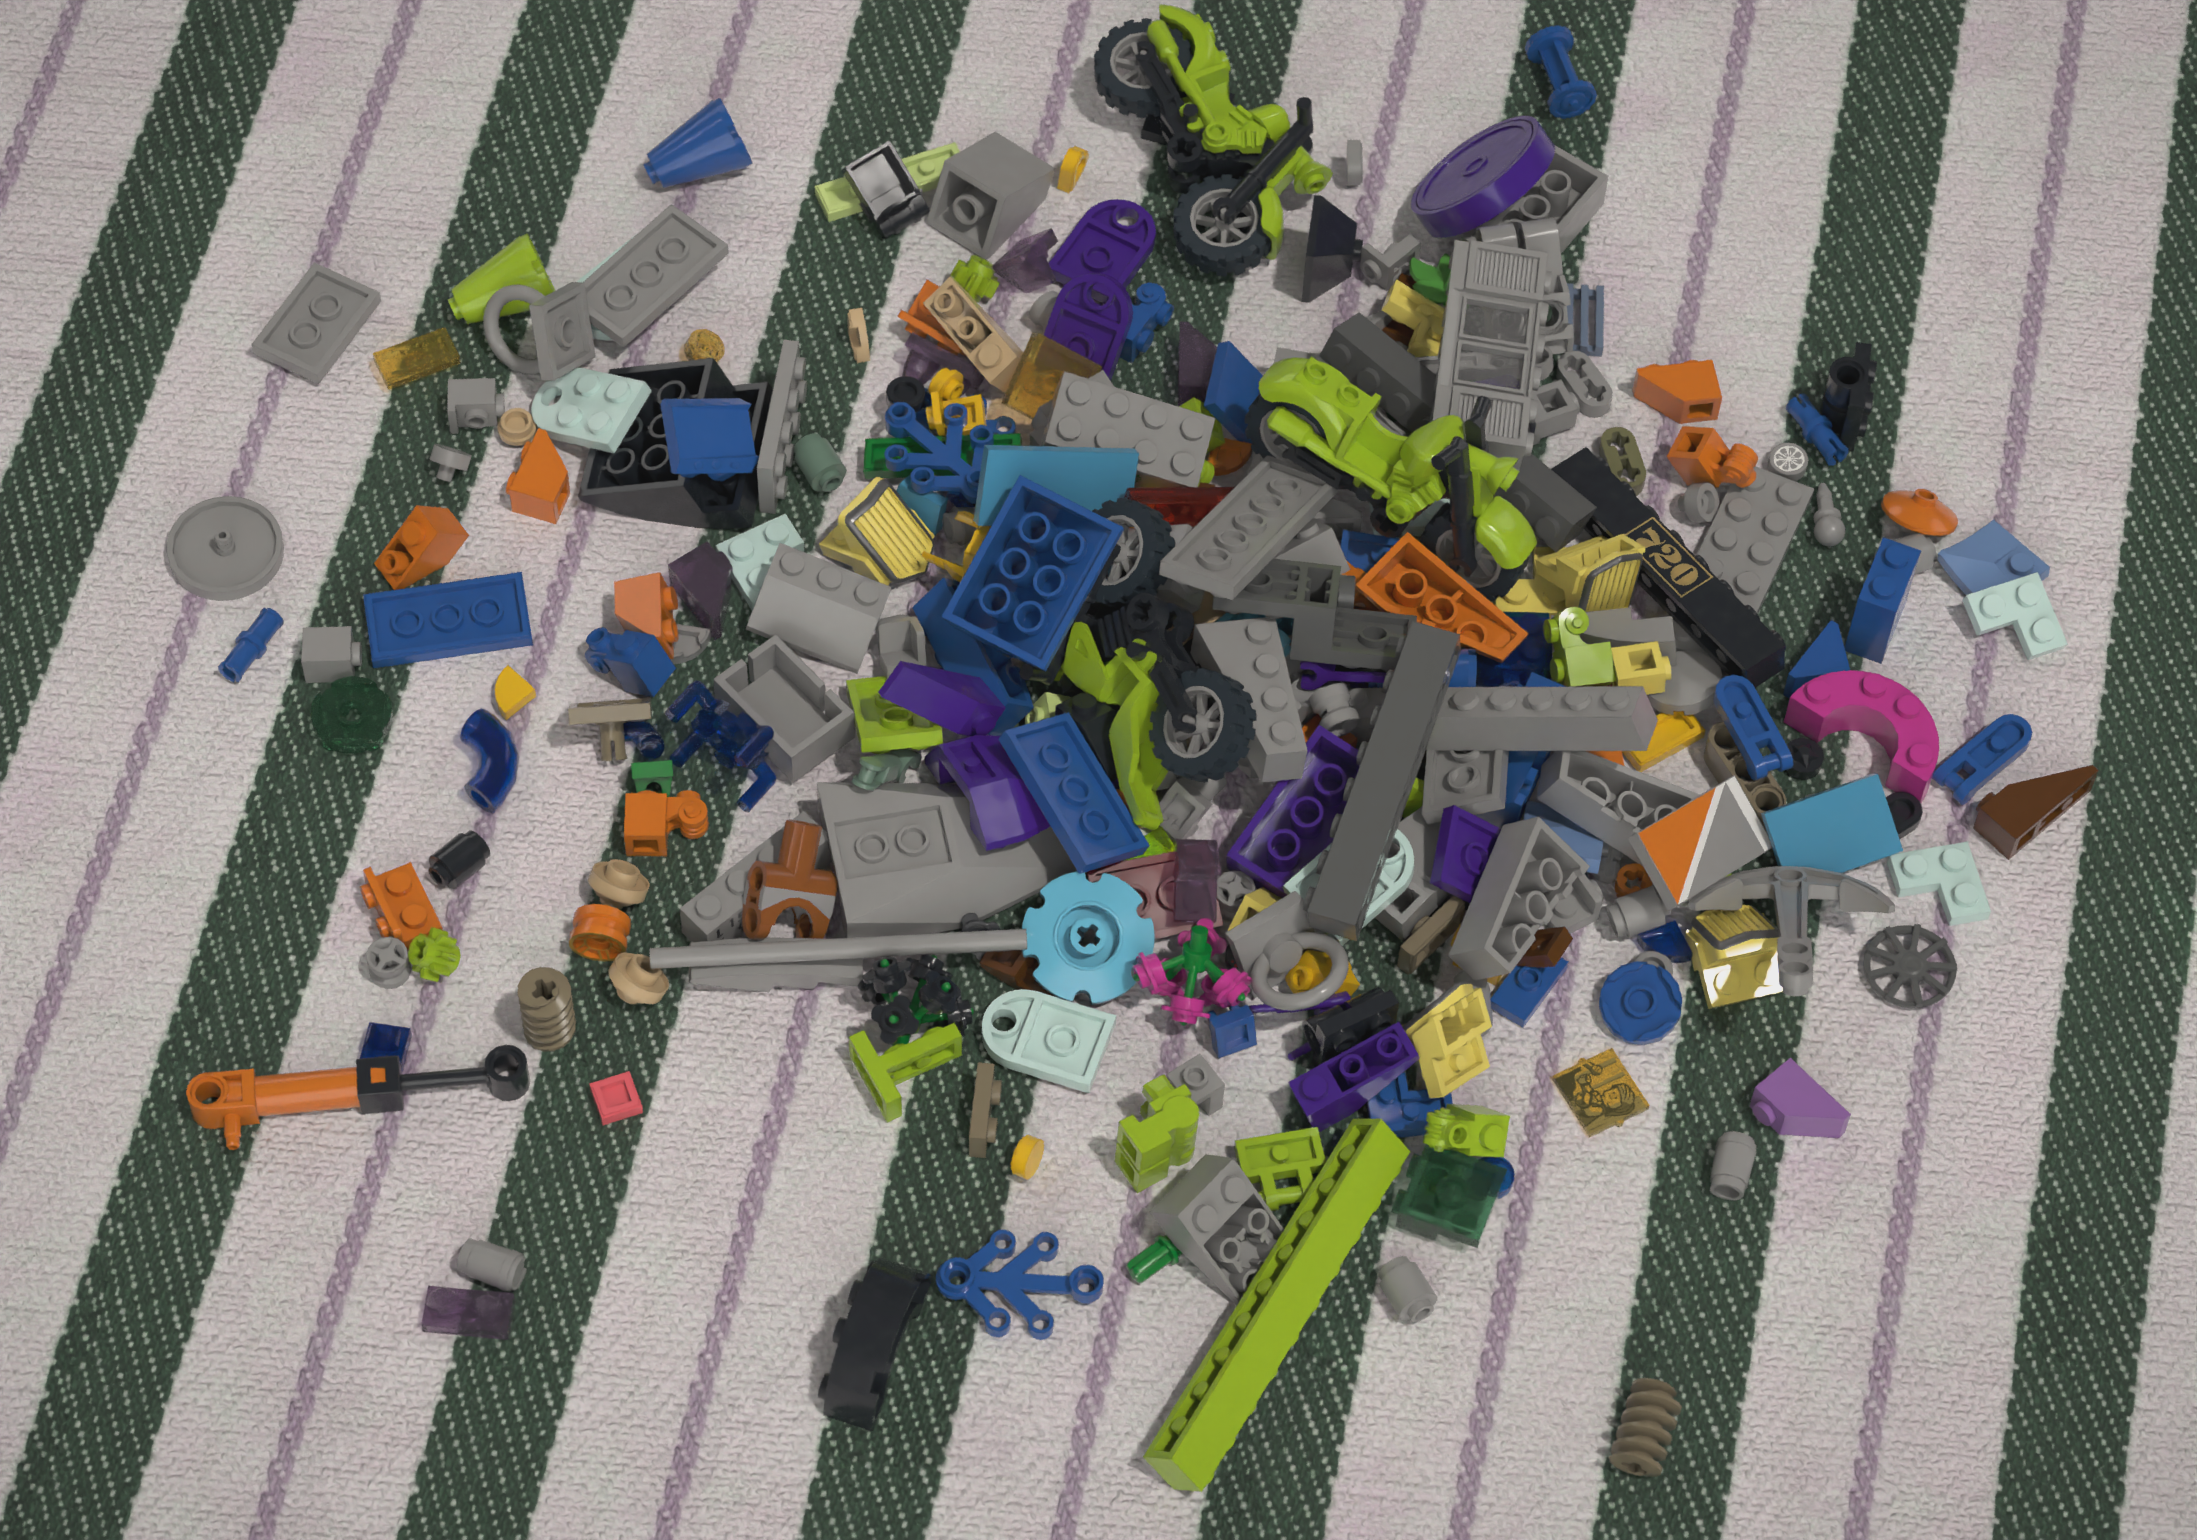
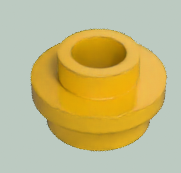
M941 369L930 382L929 394L933 391H939L942 401L959 398L964 389L963 374L955 369Z

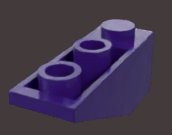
M1397 1022L1288 1083L1311 1127H1318L1319 1132L1355 1113L1419 1060L1420 1057L1401 1023Z

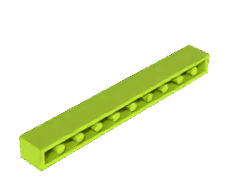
M1352 1119L1145 1452L1143 1458L1173 1489L1202 1492L1205 1486L1211 1482L1216 1468L1226 1452L1234 1445L1238 1432L1248 1416L1256 1409L1257 1401L1268 1383L1276 1376L1278 1367L1289 1349L1297 1342L1300 1331L1311 1313L1319 1306L1322 1295L1332 1279L1339 1273L1341 1264L1347 1254L1360 1239L1361 1232L1369 1218L1380 1206L1381 1199L1392 1181L1399 1175L1401 1166L1411 1151L1382 1119Z

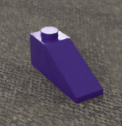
M904 661L898 663L878 692L882 698L954 733L965 736L987 735L993 730L997 720L1006 709L980 677Z

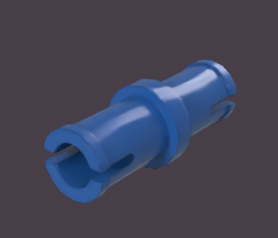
M1806 394L1798 395L1802 402L1801 404L1796 397H1793L1786 405V411L1792 415L1802 428L1804 439L1808 443L1815 445L1828 465H1836L1833 456L1836 457L1839 463L1843 461L1848 455L1849 450L1832 430V422L1829 418L1820 415Z
M263 608L248 630L240 632L235 639V647L218 666L219 672L226 679L232 682H239L253 661L260 659L267 651L266 644L284 624L280 614L271 608Z

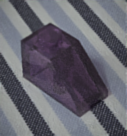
M1180 322L1178 407L1193 397L1203 403L1205 402L1217 346L1188 322Z
M707 541L668 564L670 586L674 587L678 597L704 628L711 629V636L714 640L722 637L732 591L730 573L733 571L728 557L722 551L717 553Z

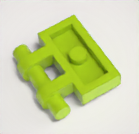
M1318 1127L1235 1140L1234 1144L1238 1165L1252 1184H1260L1261 1192L1258 1193L1271 1211L1279 1210L1281 1205L1301 1202L1314 1182L1312 1174L1319 1173L1326 1163ZM1297 1177L1299 1185L1276 1189L1274 1180Z

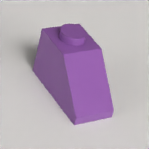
M1791 1058L1755 1087L1750 1103L1755 1117L1763 1125L1771 1126L1779 1135L1840 1138L1845 1134L1851 1116L1841 1104Z

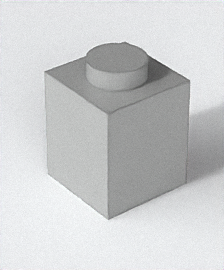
M351 626L303 628L301 663L306 683L354 682L355 666H362L361 642H354Z

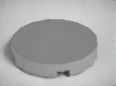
M1676 651L1677 666H1671V680H1666L1665 692L1647 695L1651 706L1662 713L1674 715L1673 711H1684V715H1692L1710 708L1714 704L1713 698L1716 685L1722 679L1720 666L1711 657L1701 652Z

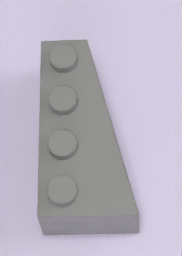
M1264 617L1195 624L1190 653L1196 664L1200 663L1204 669L1216 671L1239 681L1244 686L1243 691L1250 693L1253 699L1251 707L1256 710V721H1253V728L1256 729L1254 740H1250L1247 746L1250 748L1247 757L1261 783L1301 779L1308 750L1276 619Z
M1556 751L1542 764L1537 799L1642 865L1628 837L1700 794L1586 751Z
M1540 817L1503 825L1448 956L1474 981L1511 973L1535 941L1534 934L1540 926L1548 924L1554 915L1552 912L1554 907L1560 900L1568 897L1574 889L1572 883L1577 877L1583 876L1590 866Z

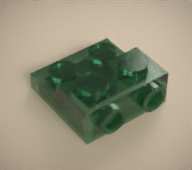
M1425 1144L1422 1154L1414 1153L1409 1163L1406 1177L1410 1178L1411 1181L1407 1191L1399 1189L1391 1211L1398 1215L1396 1227L1434 1241L1437 1240L1438 1235H1442L1478 1248L1505 1180L1507 1169L1452 1149H1444V1152L1434 1151V1148H1430L1428 1144Z

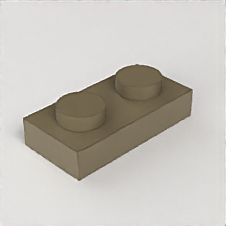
M978 1062L969 1133V1157L986 1158L987 1143H996L998 1118L991 1117L992 1105L1000 1106L1002 1080H994L995 1064Z

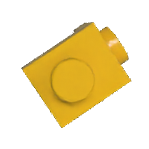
M939 391L931 392L932 406L926 407V416L930 430L936 429L939 436H947V427L944 423V409L953 403L962 404L967 409L968 423L963 428V435H970V431L975 426L986 425L985 407L981 394L942 401ZM953 415V416H951V417H952V418H959V417H961V416H959V415Z
M1307 949L1297 965L1285 976V981L1292 993L1310 990L1324 981L1331 971V958L1325 952ZM1350 962L1347 976L1334 994L1347 991L1352 996L1360 986L1351 970Z

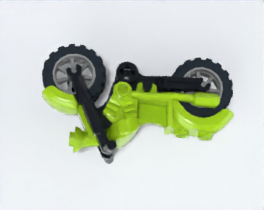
M1159 4L1160 20L1152 21V19L1142 18V22L1135 23L1134 19L1124 22V26L1120 28L1115 26L1109 30L1107 38L1102 37L1098 43L1099 50H1096L1094 54V78L1097 83V91L1101 97L1105 96V103L1112 109L1117 107L1119 113L1129 116V113L1136 114V118H1147V115L1151 114L1163 137L1168 142V183L1174 191L1182 193L1178 199V208L1175 207L1174 239H1176V247L1179 253H1184L1185 261L1191 266L1197 265L1199 271L1209 274L1210 271L1217 272V276H1227V273L1232 272L1235 275L1245 273L1246 268L1251 267L1253 269L1258 266L1262 256L1269 260L1276 259L1281 249L1284 235V215L1279 196L1294 180L1293 185L1296 193L1315 194L1323 190L1331 180L1333 175L1331 169L1324 164L1315 162L1311 157V152L1313 151L1312 139L1310 137L1313 133L1312 101L1308 97H1301L1297 100V121L1292 127L1290 126L1289 117L1285 109L1279 105L1266 104L1250 110H1246L1240 104L1237 107L1233 106L1229 100L1230 63L1226 53L1223 50L1218 52L1216 48L1215 34L1211 24L1208 21L1204 22L1199 13L1195 15L1180 7ZM1130 54L1134 56V61L1123 59ZM1116 67L1131 71L1121 77L1116 71ZM1166 69L1170 70L1169 74L1166 73ZM1178 172L1192 173V177L1186 179L1183 174L1178 175ZM1212 210L1215 218L1203 216V214ZM1196 224L1212 228L1200 234ZM1248 226H1252L1247 236L1242 233Z
M1312 356L1310 359L1295 357L1282 359L1275 362L1266 371L1259 381L1258 389L1260 394L1249 406V411L1245 415L1244 423L1248 424V427L1245 429L1246 437L1251 439V448L1256 455L1260 454L1263 459L1268 455L1298 465L1335 489H1348L1355 493L1359 500L1368 501L1374 508L1370 515L1373 528L1379 534L1388 538L1400 536L1411 520L1414 521L1435 501L1450 499V504L1448 502L1444 503L1428 522L1421 535L1420 543H1423L1427 549L1489 601L1495 600L1498 595L1503 597L1510 591L1523 574L1529 561L1528 556L1535 548L1537 539L1529 522L1518 509L1501 496L1494 497L1499 488L1507 491L1520 471L1514 468L1519 460L1518 458H1498L1489 453L1488 442L1485 438V421L1492 405L1489 398L1485 396L1477 398L1470 418L1465 421V424L1459 416L1445 415L1416 429L1408 437L1388 431L1374 417L1382 396L1376 392L1372 397L1350 383L1340 371L1329 364L1316 360ZM1489 559L1496 561L1497 566L1494 567Z

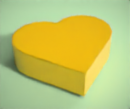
M1077 146L1068 149L1061 164L1057 189L1067 193L1073 191L1087 164L1089 157L1087 150Z

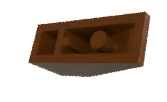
M2090 765L2008 784L1996 795L1990 792L1976 807L1978 815L1973 829L2009 860L2087 795L2093 787L2099 770Z

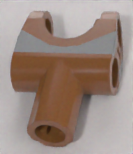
M786 820L778 863L756 861L752 864L747 876L742 910L743 930L749 939L764 940L770 933L772 925H775L777 917L789 907L792 908L794 914L796 938H824L834 909L837 878L832 871L814 868L822 826L804 821Z

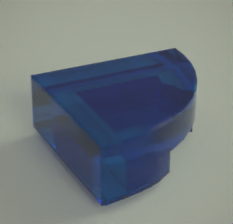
M1675 920L1666 923V925L1640 933L1637 936L1636 941L1644 951L1661 953L1667 956L1672 963H1684L1692 959L1693 953Z

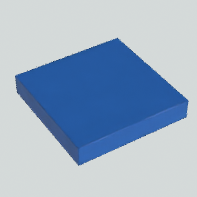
M1230 341L1218 343L1204 407L1237 441L1252 444L1251 439L1246 437L1245 429L1248 427V424L1244 423L1245 415L1249 411V406L1260 394L1258 389L1259 381L1263 375Z

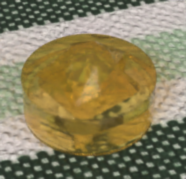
M707 329L695 330L684 344V353L688 360L714 358L719 363L725 352L724 343L716 333Z

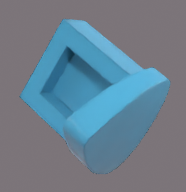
M911 477L905 478L899 484L896 491L935 536L942 530L943 514L946 512L948 498L934 491L925 494L917 493L911 487Z

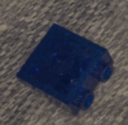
M1504 612L1529 634L1503 663L1475 652L1477 656L1476 685L1484 687H1517L1518 683L1526 685L1531 672L1551 680L1550 661L1553 659L1552 643H1547L1543 630L1544 621L1549 619V613Z

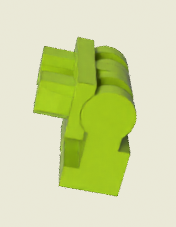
M1161 1075L1143 1085L1142 1094L1147 1101L1140 1107V1114L1144 1120L1138 1122L1136 1117L1131 1115L1119 1121L1115 1163L1136 1193L1168 1177V1169L1171 1165L1180 1166L1186 1164L1194 1155L1199 1108L1191 1099L1192 1093L1185 1084L1174 1089L1165 1075Z

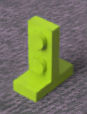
M955 1023L943 1028H931L921 1038L906 1045L903 1043L896 1044L887 1049L881 1056H878L864 1030L849 1036L850 1058L887 1123L902 1116V1097L895 1085L962 1056V1035Z

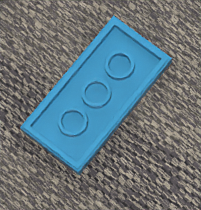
M984 445L973 521L978 526H992L1019 475L1090 511L1101 509L1102 503L1106 501L1117 502V498H1126L1132 501L1139 452L1134 448Z

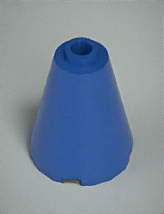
M721 98L711 100L646 154L649 161L644 163L643 166L653 185L660 182L662 187L666 188L745 169L753 163Z

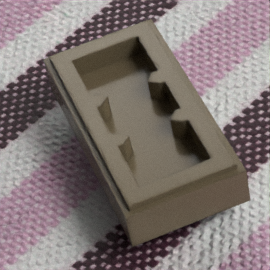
M1453 895L1431 917L1426 915L1421 918L1413 928L1412 936L1400 946L1397 967L1407 975L1412 974L1462 924L1466 907L1465 902Z

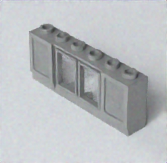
M1455 240L1448 266L1451 270L1446 286L1445 295H1447V302L1442 319L1443 334L1438 351V359L1440 360L1434 383V391L1436 392L1430 422L1445 415H1456L1465 424V421L1470 418L1477 398L1480 396L1489 398L1492 405L1485 421V438L1488 442L1489 453L1498 458H1518L1519 460L1514 468L1520 470L1523 456H1531L1534 443V433L1528 432L1529 423L1534 424L1538 407V400H1534L1531 397L1532 390L1538 391L1542 368L1535 367L1536 358H1542L1545 344V335L1539 334V326L1545 327L1549 303L1542 302L1543 294H1549L1552 281V271H1546L1548 253L1471 240V242Z

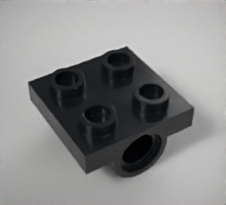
M1856 342L1853 357H1841L1831 364L1819 410L1821 416L1829 418L1832 422L1834 433L1840 434L1839 439L1852 452L1854 451L1857 437L1864 438L1867 419L1868 415L1871 414L1874 392H1870L1871 384L1874 383L1877 361L1870 360L1872 344Z
M1376 987L1343 1002V1008L1336 1005L1303 1020L1304 1035L1313 1051V1065L1317 1067L1394 1025L1397 1020L1399 1002L1392 990L1384 992L1380 987Z

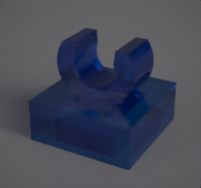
M369 1022L360 1059L397 1055L399 1056L403 1073L412 1038L411 1028Z

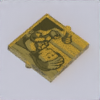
M1613 1048L1587 1060L1580 1058L1578 1064L1552 1077L1554 1084L1589 1138L1615 1125L1622 1127L1624 1121L1649 1110L1650 1105Z

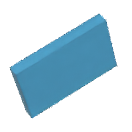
M1877 773L1761 813L1778 866L1811 867L1843 873L1903 851Z

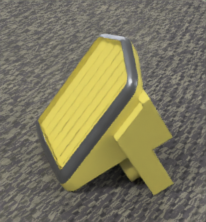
M875 477L839 514V524L819 543L824 556L850 565L855 573L888 586L891 582L902 583L926 574L930 562L922 557L923 551L930 554L933 553V538L935 536L917 513L908 507L888 480Z
M1624 534L1610 539L1600 535L1536 559V570L1538 575L1564 590L1566 608L1579 607L1585 612L1629 608L1642 565L1645 547Z
M1742 905V908L1736 911L1706 910L1692 919V929L1686 930L1684 933L1694 971H1699L1708 1009L1783 993V988L1778 983V929L1764 916V913H1760L1753 906Z
M1470 982L1454 983L1439 998L1408 1023L1402 1025L1420 1057L1421 1073L1429 1098H1442L1490 1067L1481 1034L1491 1028L1492 1024L1481 987L1473 989V985Z

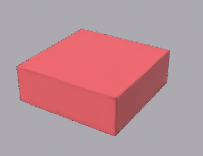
M630 1071L589 1083L590 1091L603 1126L643 1113V1107Z

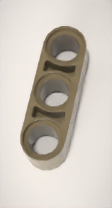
M1718 722L1713 725L1709 731L1704 750V761L1718 784L1735 775L1765 828L1761 813L1766 811L1759 808L1771 810L1786 805V797L1783 790L1770 771L1767 777L1756 781L1753 780L1747 771L1746 762L1724 722ZM1719 745L1727 746L1730 749H1723ZM1739 776L1747 777L1750 780H1743Z

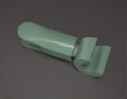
M904 748L891 750L884 754L861 757L859 763L862 765L860 772L853 776L852 783L870 791L889 781L904 783L908 767L919 768L922 756L916 751Z

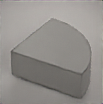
M676 624L679 640L674 642V659H671L672 663H684L700 655L710 642L711 629Z

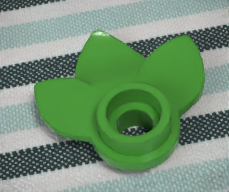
M1445 253L1436 267L1412 257L1409 261V270L1412 278L1416 281L1413 289L1430 301L1446 306L1447 295L1445 294L1451 270L1448 268L1451 256ZM1467 304L1466 311L1471 307V305Z

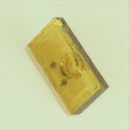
M445 327L373 353L374 362L388 390L460 364V356Z

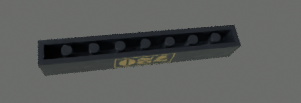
M1585 447L1551 468L1553 472L1597 507L1584 528L1592 538L1603 535L1610 539L1624 534L1645 547L1637 583L1669 616H1672L1673 620L1729 676H1742L1748 679L1756 688L1784 670L1786 645L1779 633L1775 630L1770 631L1760 621L1754 608L1750 605H1744L1735 596L1728 582L1723 579L1719 580L1710 571L1706 561L1700 555H1694L1685 546L1682 537L1675 530L1670 531L1660 521L1657 512L1651 506H1645L1636 497L1632 487L1626 481L1621 482L1611 472L1608 463L1602 457H1596Z

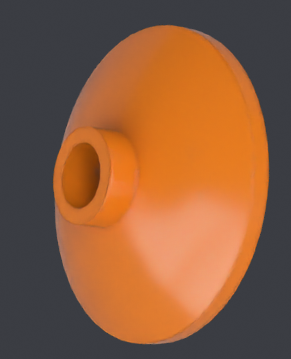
M1926 489L1891 491L1885 494L1881 503L1883 511L1890 519L1914 532L1932 536H1944L1953 533L1958 525V518L1955 513L1939 501L1935 493Z

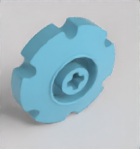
M1076 871L1062 875L1045 885L1040 891L1044 905L1039 909L1029 907L1022 923V929H1026L1027 950H1022V954L1025 958L1034 957L1038 961L1039 967L1032 974L1036 982L1054 996L1073 1002L1076 994L1085 993L1088 995L1092 1005L1109 1002L1129 991L1136 983L1131 975V970L1133 969L1132 966L1137 964L1136 957L1138 953L1143 952L1147 956L1153 953L1155 934L1153 921L1151 918L1143 919L1139 917L1136 911L1137 907L1143 902L1141 896L1129 884L1107 873H1103L1098 882L1092 883L1086 879L1085 872L1079 874ZM1091 928L1096 932L1094 940L1098 944L1095 946L1089 943L1086 947H1083L1079 944L1081 936L1077 932L1080 930L1086 933Z

